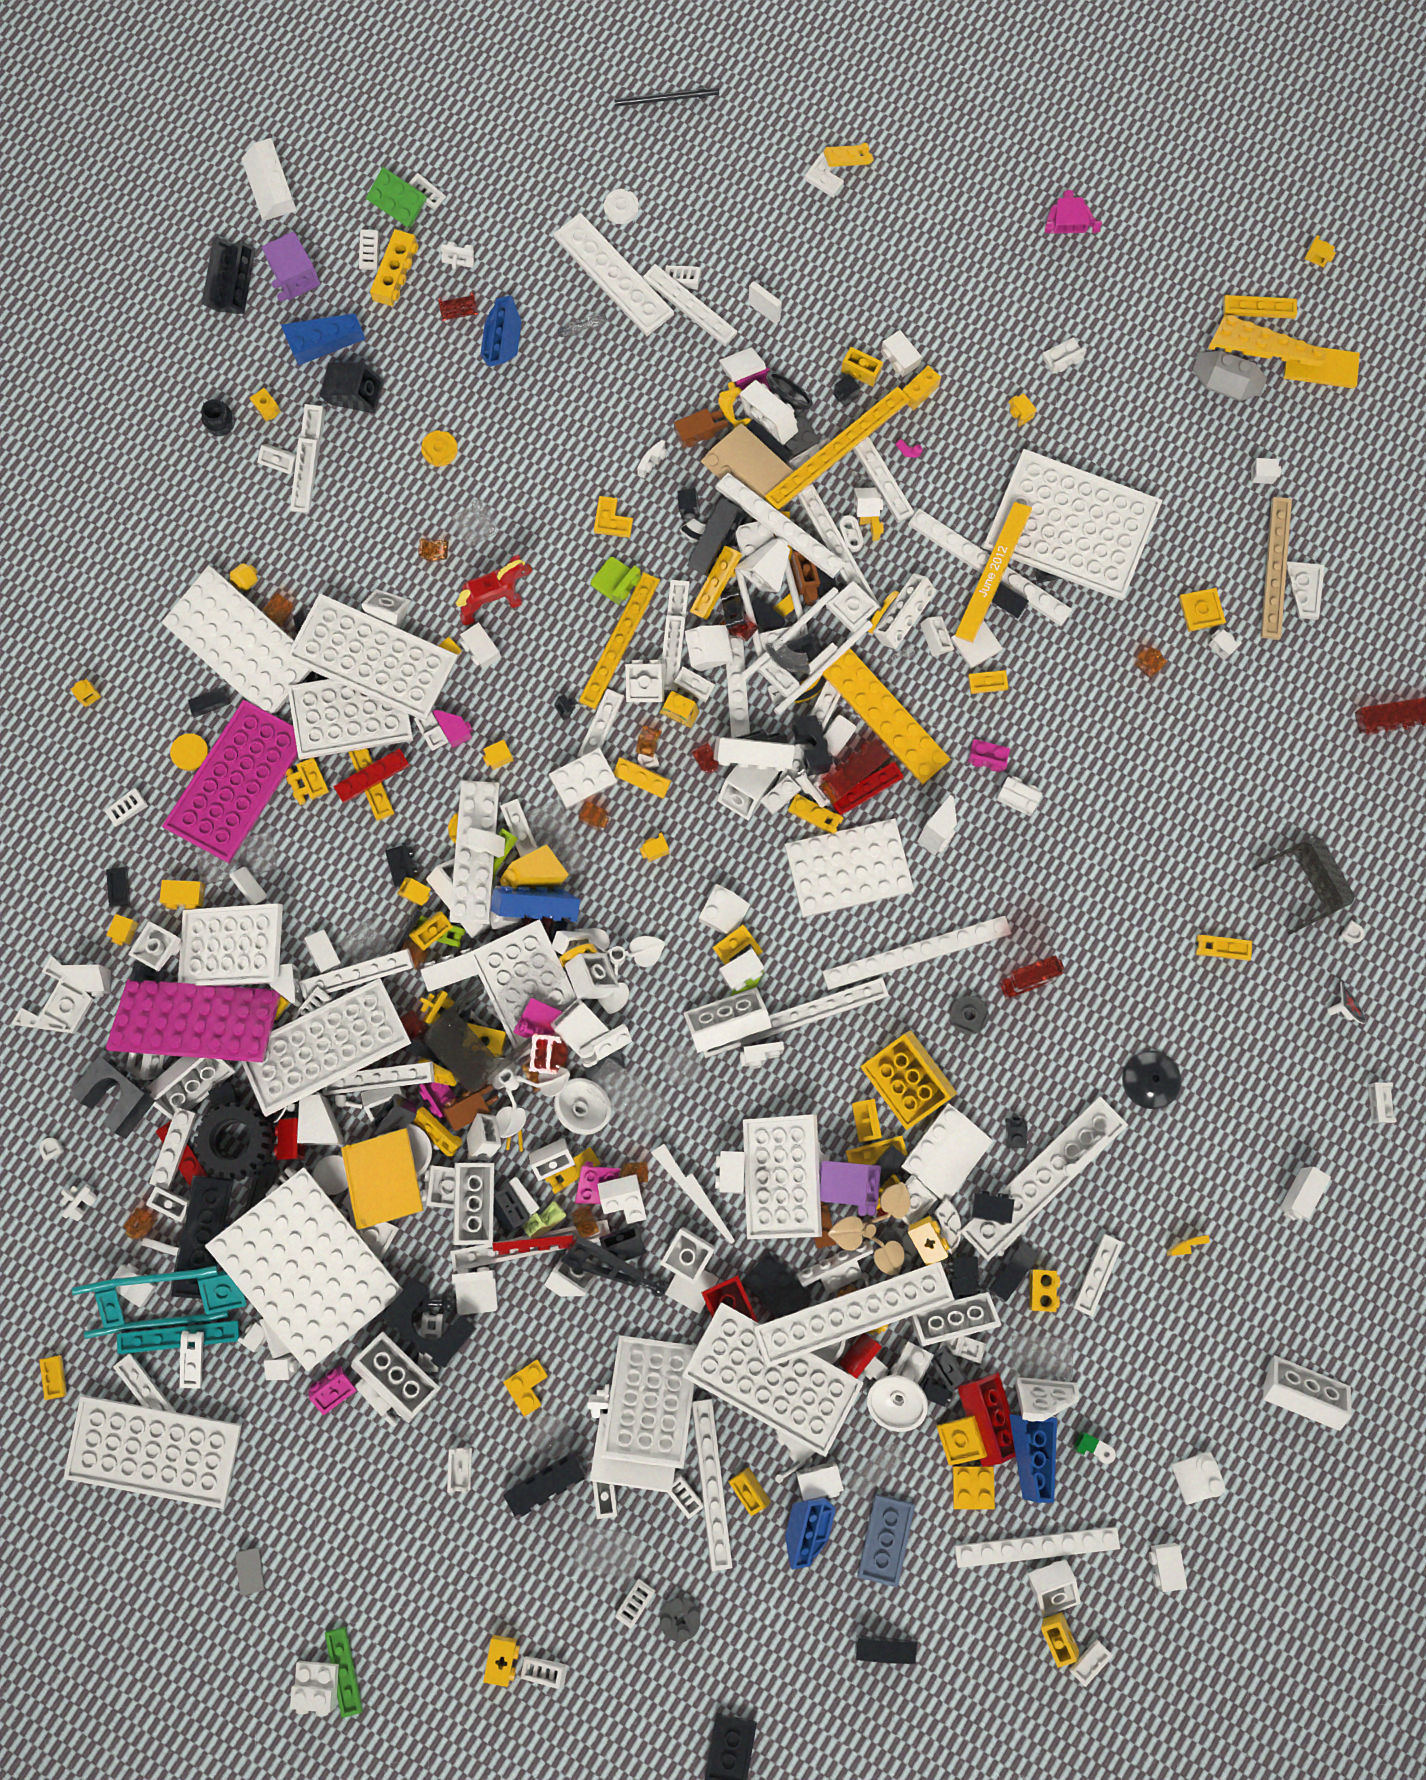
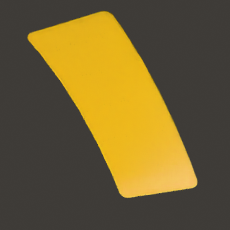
M791 593L773 607L783 618L795 609Z

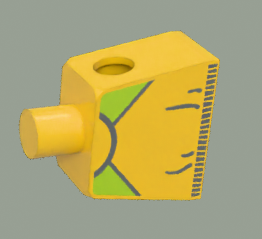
M671 691L659 713L691 729L700 712L694 701Z

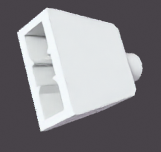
M477 1113L466 1138L469 1151L467 1157L470 1160L488 1161L501 1147L496 1116Z

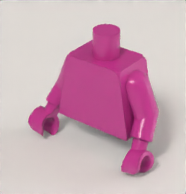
M1066 190L1063 192V198H1059L1056 205L1050 208L1046 219L1045 233H1086L1088 226L1092 228V233L1101 232L1100 226L1102 221H1097L1082 197L1074 198V191Z

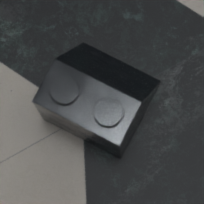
M364 362L328 363L319 396L330 405L375 413L384 380Z

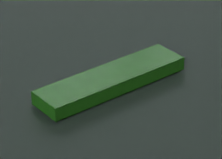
M344 1626L325 1632L330 1663L339 1664L337 1698L341 1718L360 1714L363 1712L347 1628Z

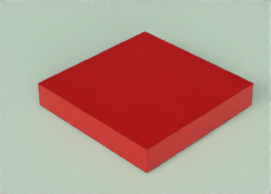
M862 1333L838 1364L854 1378H858L882 1346L867 1334Z

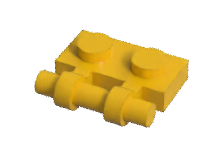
M314 757L296 764L298 768L296 773L293 772L292 768L287 770L286 780L291 785L294 791L292 794L294 799H297L299 805L306 803L304 797L306 794H309L313 800L329 793ZM302 779L305 784V787L300 788L298 784V780Z

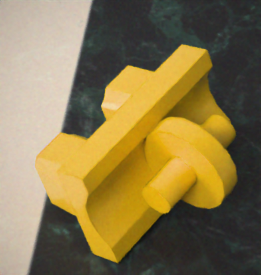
M444 991L438 992L433 1003H431L435 997L433 994L430 993L427 999L421 997L419 1001L424 1004L420 1010L425 1013L428 1007H430L422 1021L427 1024L432 1023L441 1026L445 1017L437 1013L439 1008L443 1007L449 1011L454 1001Z

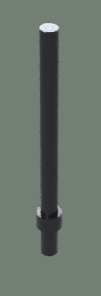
M700 87L698 90L614 99L615 107L696 97L704 99L706 96L719 95V87L708 89Z

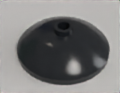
M768 372L766 379L772 394L776 393L782 402L790 404L793 409H811L813 401L803 389L779 373Z
M1144 1051L1136 1054L1127 1062L1123 1070L1122 1083L1127 1096L1136 1105L1146 1109H1159L1172 1103L1179 1094L1181 1074L1176 1063L1169 1056L1158 1051ZM1153 1075H1156L1158 1077L1157 1082H1154L1152 1080Z

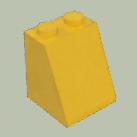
M546 844L511 862L499 879L501 886H511L513 888L527 886L530 889H536V886H544L548 889H553L554 886L560 887L569 874Z

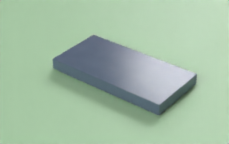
M875 1494L859 1565L858 1578L898 1588L915 1503Z

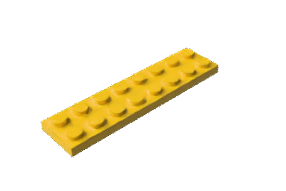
M850 648L822 672L824 678L921 785L927 782L951 760Z

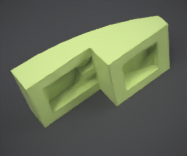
M553 1201L541 1215L535 1212L522 1227L531 1239H535L556 1226L566 1216V1213L557 1202Z

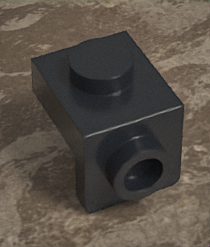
M134 961L130 981L144 982L148 980L156 981L158 984L164 978V966L160 971H157L143 962Z
M1017 1116L1006 1118V1147L1027 1148L1028 1126L1025 1119Z

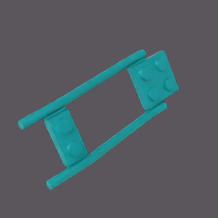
M217 1266L190 1271L116 1278L72 1287L73 1296L95 1292L96 1302L103 1323L102 1328L84 1331L85 1339L126 1330L213 1321L228 1317L227 1310L247 1306L246 1297L226 1271L218 1272ZM191 1278L198 1279L206 1314L125 1322L117 1286Z

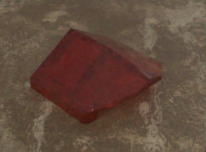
M533 1033L529 1071L556 1074L559 1071L560 1067L567 1060L568 1047L560 1036Z

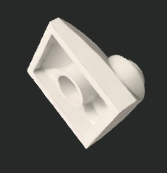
M149 921L128 955L160 971L170 956L180 951L182 947L181 938Z
M1210 1451L1171 1464L1186 1505L1210 1497H1218L1225 1492L1224 1481Z

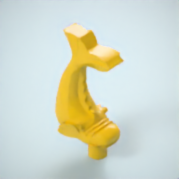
M734 382L727 383L729 390L719 394L718 403L727 420L733 424L734 429L741 423L746 427L752 420L750 418L736 420L733 411V402L736 401V397L740 395L742 390L740 387H736Z

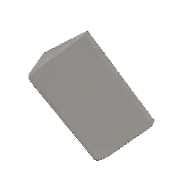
M259 1547L238 1551L235 1556L240 1595L243 1596L265 1590Z

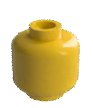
M239 564L230 572L229 582L238 591H247L257 583V570L252 565Z

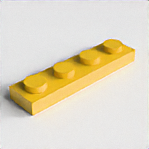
M1225 295L1223 298V315L1295 319L1297 316V299Z
M724 546L690 609L691 613L705 620L708 619L742 556L740 552Z

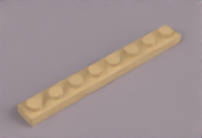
M1273 497L1271 499L1260 638L1275 640L1281 638L1292 499Z

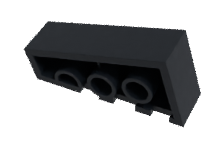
M575 1449L509 1489L503 1496L514 1517L519 1514L523 1517L532 1511L531 1507L538 1504L541 1506L550 1500L549 1497L553 1494L559 1495L566 1491L567 1486L570 1484H577L584 1480L587 1469Z

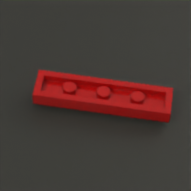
M399 748L333 787L343 804L410 765Z
M892 762L835 796L830 803L836 812L843 816L903 780L904 775L896 763Z
M172 1120L155 1131L163 1144ZM187 1142L178 1169L191 1187L193 1175L207 1177L209 1175L199 1163L196 1154Z
M574 1235L492 1243L493 1251H498V1255L510 1254L512 1249H518V1253L530 1252V1248L538 1247V1251L550 1250V1246L558 1245V1249L569 1248L570 1244L574 1241Z

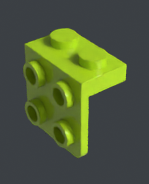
M610 557L591 580L590 584L594 589L619 606L622 601L627 599L631 589L640 582V569L635 565L630 569L616 558Z

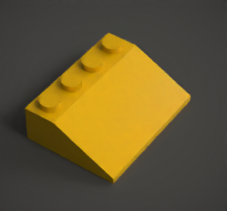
M911 1030L860 1066L906 1131L958 1094Z

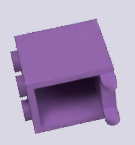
M294 231L284 234L281 238L270 241L262 246L269 266L277 278L272 281V287L275 289L281 287L283 289V292L277 295L279 301L291 300L321 285L314 266Z
M822 1161L819 1169L821 1176L820 1201L859 1205L858 1214L860 1216H865L867 1213L870 1216L875 1215L879 1198L881 1166Z

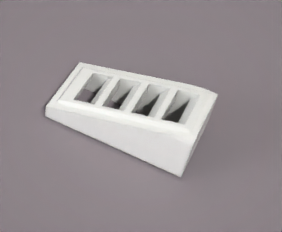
M419 173L409 182L414 188L418 184L421 185L417 189L420 192L424 188L427 189L424 192L426 196L430 192L433 193L426 199L424 204L434 210L446 198L442 192ZM435 196L439 197L435 203L432 202Z
M360 230L359 269L378 270L380 235L377 230ZM365 245H374V247H365ZM364 259L373 260V262H364Z
M666 265L665 272L670 275V272H674L672 278L685 288L698 290L701 277L700 267Z
M134 788L106 809L105 812L114 826L117 827L147 808L148 805L140 792ZM134 798L138 802L136 805L132 801ZM129 802L132 808L128 809L126 803ZM123 807L126 813L123 814L119 808ZM115 810L117 811L118 815L120 816L118 819H117V818L115 817V815L113 814V812H114Z
M557 931L552 943V949L560 954H564L575 947L589 944L592 935L590 933Z
M316 987L295 1013L292 1020L294 1021L308 1014L307 1009L310 1012L316 1010L311 1003L320 1008L330 1003L332 998L322 989ZM315 997H319L323 1001V1004L320 1003Z
M677 1471L674 1474V1488L672 1493L668 1494L686 1517L690 1519L704 1508L703 1503L682 1474ZM685 1488L678 1496L676 1495L681 1489ZM690 1494L691 1496L682 1503L681 1500ZM695 1500L696 1503L687 1510L686 1507Z
M638 1578L615 1613V1618L632 1629L655 1590ZM637 1588H641L648 1595L646 1597L637 1591ZM635 1595L642 1600V1604L634 1600L632 1596ZM631 1603L638 1608L637 1612L627 1606V1604ZM623 1610L632 1615L633 1618L630 1619L622 1613Z
M525 1656L521 1679L560 1689L564 1686L568 1665ZM531 1664H534L533 1674L530 1675ZM539 1666L542 1667L541 1676H538ZM549 1668L550 1675L549 1678H546L547 1670ZM558 1671L557 1679L555 1680V1673Z

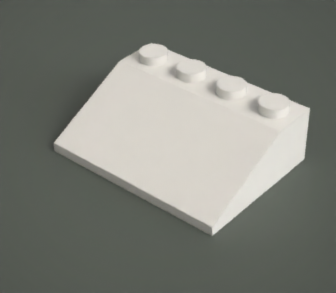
M948 1103L899 1168L909 1176H915L931 1193L942 1201L945 1198L950 1200L993 1140Z
M601 1413L590 1481L672 1493L675 1468L601 1458L607 1414Z

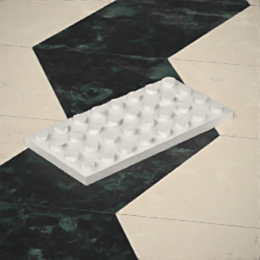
M209 565L161 622L251 704L273 716L289 698L287 686L301 684L311 672L307 668L286 660V655L294 640Z
M320 593L286 655V660L423 721H427L458 659V655Z
M378 978L272 1031L263 1063L241 1062L262 1112L265 1116H268L411 1044V1041L382 980Z
M721 1302L682 1376L826 1457L863 1382L810 1352L766 1368L753 1331L754 1327L761 1324Z
M83 1395L79 1401L63 1479L224 1509L226 1507L242 1425Z

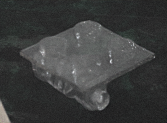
M473 500L470 508L451 517L468 548L501 532L484 500Z

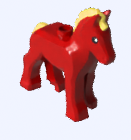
M515 555L502 569L467 581L462 586V592L456 601V605L461 609L459 616L462 624L467 626L474 623V612L484 603L505 597L512 608L522 605L520 594L515 593L516 579L532 573L531 565L521 561L519 555Z

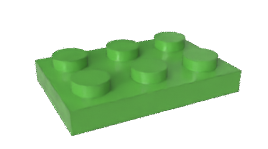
M382 167L366 200L411 229L428 196L385 167Z

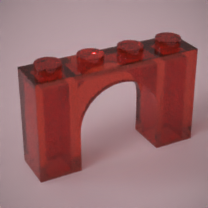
M1054 955L1011 971L1008 974L1009 978L999 982L1005 1000L1007 1001L1051 984L1063 974L1064 966L1061 959H1057V956Z

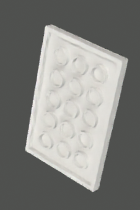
M326 679L287 686L300 760L413 741L408 713L334 680Z
M895 818L838 831L835 834L829 833L784 844L802 918L914 892Z
M277 903L183 910L182 947L180 949L178 983H189L196 986L278 983L283 905Z
M539 919L469 952L518 1058L544 1047L513 1033L531 997L562 1012L577 1000ZM557 1032L553 1035L556 1038L555 1041L562 1038Z
M817 1115L743 1120L747 1239L822 1237Z
M619 1335L601 1458L684 1468L694 1383L684 1378L682 1374L697 1346Z

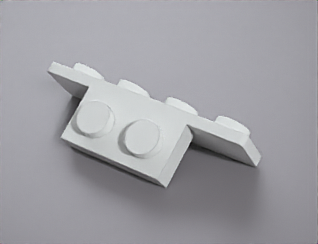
M866 1240L855 1250L840 1251L829 1259H824L810 1268L803 1269L797 1274V1277L802 1286H806L821 1278L824 1288L829 1294L864 1277L857 1261L874 1253V1249L869 1241Z

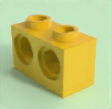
M1030 1269L1029 1310L1056 1312V1308H1059L1060 1297L1057 1296V1287H1060V1275H1057V1271ZM1043 1275L1049 1277L1050 1282L1047 1286L1041 1284V1277ZM1043 1295L1049 1298V1304L1045 1307L1040 1303Z

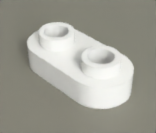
M844 516L839 524L842 538L850 552H857L861 550L864 542L858 521L853 516ZM850 525L851 528L847 529L845 526ZM854 541L857 543V545L853 546L851 545V542Z

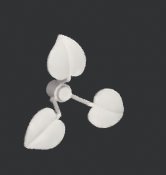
M598 928L578 929L577 931L592 935L590 943L595 945L597 953L610 954V961L615 965L614 974L617 980L618 965L624 963L625 956L634 957L636 964L639 966L650 967L659 960L665 946V942L658 938L641 936L635 938L630 943L629 947L632 953H628V951H625L620 946H615L605 951L610 944L609 936L605 931ZM618 983L619 989L606 998L598 999L600 1005L607 1013L612 1014L619 1011L628 1001L629 989L625 983Z
M487 1058L486 1076L488 1083L492 1084L495 1089L505 1087L513 1105L512 1107L502 1108L495 1117L499 1136L501 1138L513 1136L522 1129L526 1122V1111L523 1108H516L517 1104L511 1093L512 1090H516L519 1087L520 1081L537 1088L541 1087V1093L544 1096L554 1097L565 1088L570 1072L562 1067L547 1068L538 1076L540 1083H534L515 1075L516 1064L513 1060L509 1058Z

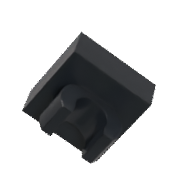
M565 694L557 698L554 706L564 721L570 718L578 702L575 697L567 699Z

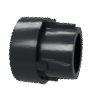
M217 399L203 402L201 420L206 430L214 436L229 434L235 426V417L228 405Z

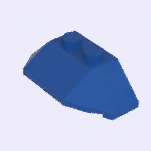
M511 295L495 300V305L490 310L484 324L480 356L489 367L504 364L517 356L522 322Z
M826 1498L793 1503L785 1534L789 1563L792 1570L811 1566L813 1559L828 1542L836 1507Z

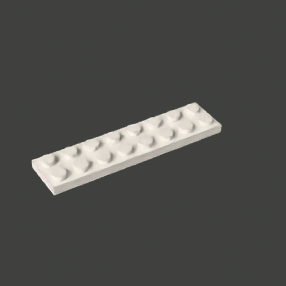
M581 212L553 234L557 242L646 336L650 335L674 315V311Z
M461 781L450 922L489 924L494 855L486 851L478 853L465 845L467 828L480 829L496 834L500 788L498 782Z

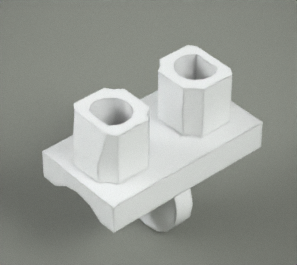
M448 242L447 245L441 246L442 263L452 264V269L457 270L458 266L474 267L473 246L465 245L464 248H460L454 242Z
M86 1183L76 1196L74 1194L78 1189L75 1186L69 1191L62 1189L61 1194L64 1197L60 1202L65 1205L69 1200L71 1201L63 1210L62 1216L64 1218L69 1216L79 1221L85 1213L84 1210L77 1206L81 1200L89 1206L95 1202L97 1196L90 1190V1185Z
M605 1384V1390H597V1394H589L588 1409L591 1410L593 1418H600L603 1409H608L611 1393L609 1384Z

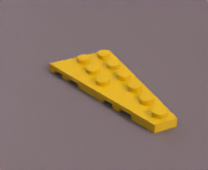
M1227 314L1224 315L1208 348L1215 350L1216 347L1225 348V352L1238 350L1243 355L1268 359L1276 356L1281 357V361L1287 362L1289 359H1294L1300 364L1322 367L1328 353L1327 350L1321 347L1307 344L1302 340H1296L1286 334L1274 332L1269 328H1263L1252 322Z

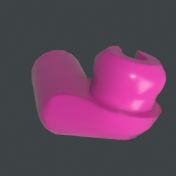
M900 439L895 444L905 457L917 458L923 451L920 445L908 447L903 439Z

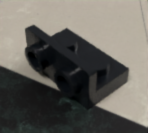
M403 842L402 846L385 850L395 888L401 886L405 877L418 881L416 876L419 875L417 865H413L412 858L415 857L412 846L408 847L407 843Z

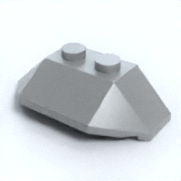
M1223 351L1199 353L1193 367V372L1197 375L1205 389L1238 401L1260 396L1267 377L1256 363Z

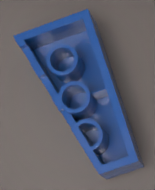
M355 313L281 324L298 366L365 340Z
M501 886V888H493L490 911L502 917L524 918L526 914L527 917L542 919V916L561 921L562 917L570 919V922H577L580 899L559 886H554L553 889H548L544 886H536V889H530L527 886H519V888Z
M1009 1414L1022 1498L1036 1503H1054L1057 1418L1050 1417L1045 1421H1028L1022 1419V1415Z

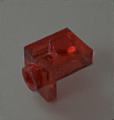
M708 742L690 751L699 768L704 773H712L718 769L719 761L714 760V752Z

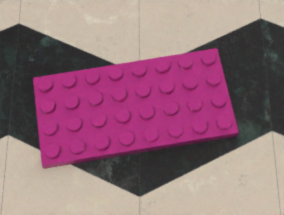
M243 700L162 827L230 864L285 777L287 770L298 756L294 726Z
M127 979L106 1048L108 1051L263 1063L281 994L276 990L196 986L189 983L162 981L157 984L156 981L145 980L144 982H137Z

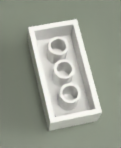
M381 1332L353 1360L351 1365L408 1423L440 1390V1387L384 1332Z

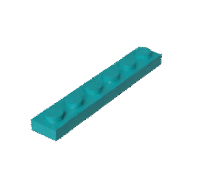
M240 1320L117 1334V1355L181 1348L182 1331H189L192 1334L204 1332L203 1345L237 1342L240 1338ZM189 1342V1346H195V1342Z

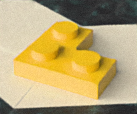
M599 496L594 533L631 538L633 518L615 516L618 503L617 498Z
M538 1359L503 1382L524 1417L542 1406L532 1387L547 1378L548 1375Z

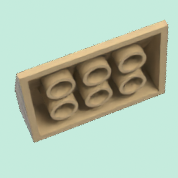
M742 423L717 443L701 460L720 480L729 473L763 500L765 495L794 472Z

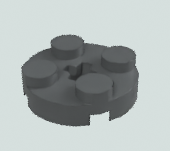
M965 996L958 999L950 1009L951 1025L962 1034H977L986 1027L989 1021V1011L985 1006L986 1004L975 996ZM971 1010L974 1019L967 1020L964 1013H968Z
M892 1228L885 1231L878 1239L884 1245L891 1240L901 1244L904 1250V1261L901 1268L910 1265L914 1260L917 1248L908 1231L901 1228Z
M686 1597L671 1599L664 1604L660 1612V1627L665 1636L676 1642H686L695 1636L700 1627V1613L697 1605L692 1600ZM683 1614L686 1622L684 1624H676L674 1617Z

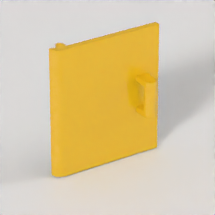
M406 1128L341 1148L357 1230L424 1211Z

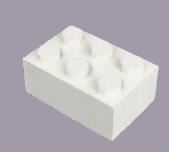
M755 380L740 393L746 416L751 420L757 421L782 446L798 432L797 420L794 417L792 406L782 402L776 393L772 394L765 384H760Z
M600 748L549 774V778L566 810L617 784V780Z

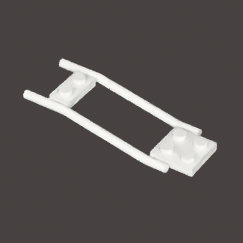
M753 522L738 527L735 533L738 546L730 548L742 554L738 562L740 563L773 539H779V537H774V533L760 522ZM788 558L785 575L797 619L799 620L804 613ZM735 568L757 658H759L767 651V646L773 645L792 626L759 634L744 575ZM807 624L802 626L782 647L808 635Z
M854 581L840 593L833 587L773 644V648L777 652L824 605L852 633L854 632L806 681L799 685V682L786 669L780 667L772 660L768 651L739 675L741 680L745 681L758 669L786 697L774 709L777 715H780L823 674V671L831 666L873 626L867 619L880 606Z

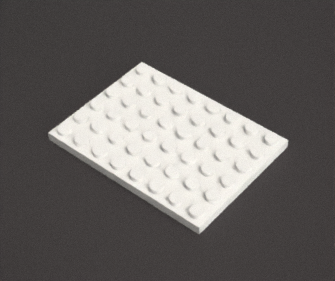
M1023 449L983 548L993 551L1014 502L1032 507V512L1011 559L1123 601L1163 500Z
M305 1167L205 1245L307 1372L393 1303L403 1291L402 1287Z

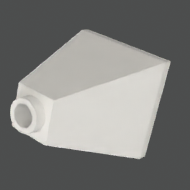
M782 538L773 539L738 563L735 568L760 591L779 592L790 548L787 547L788 543Z

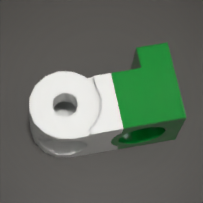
M1083 1431L1080 1432L1073 1447V1450L1082 1455L1085 1454L1086 1450L1095 1455L1096 1459L1105 1464L1113 1462L1116 1456L1115 1450L1111 1446Z

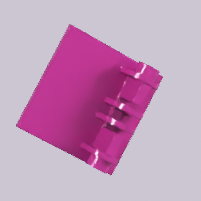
M531 997L513 1033L545 1047H548L549 1044L553 1045L556 1040L553 1035L556 1031L550 1024L563 1012Z
M585 1162L581 1167L575 1203L601 1204L597 1184L618 1179L620 1168L594 1167L592 1162Z

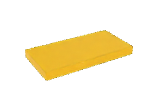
M1323 348L1328 353L1322 367L1300 364L1294 359H1289L1288 362L1285 361L1283 379L1355 389L1358 379L1360 353Z

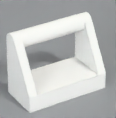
M129 1052L126 1070L142 1080L157 1079L161 1074L165 1055L144 1054L141 1068L135 1066L137 1053Z

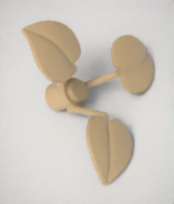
M903 1182L886 1188L882 1193L880 1206L883 1211L888 1212L886 1215L870 1219L869 1221L849 1216L837 1222L828 1232L830 1238L841 1248L848 1251L855 1250L861 1245L862 1236L878 1243L881 1248L875 1250L874 1262L882 1272L892 1276L897 1275L904 1261L903 1247L898 1242L892 1240L884 1245L883 1242L875 1238L876 1227L874 1223L889 1218L891 1215L896 1219H901L907 1214L910 1208V1194Z

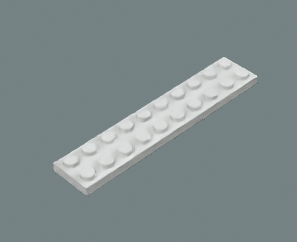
M1099 1096L1000 1192L1010 1195L1009 1199H1015L1012 1224L973 1218L961 1229V1234L986 1261H989L1076 1176H1065L1062 1172L1065 1165L1073 1164L1078 1159L1076 1155L1084 1148L1087 1151L1092 1146L1090 1142L1096 1136L1107 1135L1113 1140L1128 1124Z
M937 1262L754 1327L753 1331L765 1366L768 1368L954 1300L942 1264Z

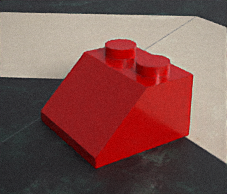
M298 1118L278 1120V1124L275 1126L278 1144H275L274 1154L277 1156V1160H305V1145L297 1143Z

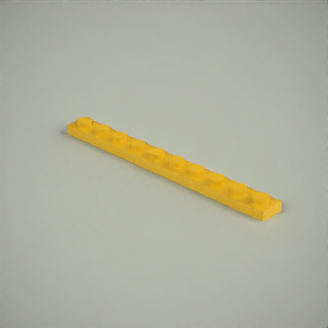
M897 386L765 495L764 500L779 511L908 404L910 398Z

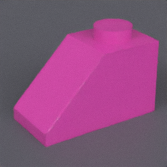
M439 710L433 711L452 749L472 739L470 732L473 729L468 721L464 722L462 717Z

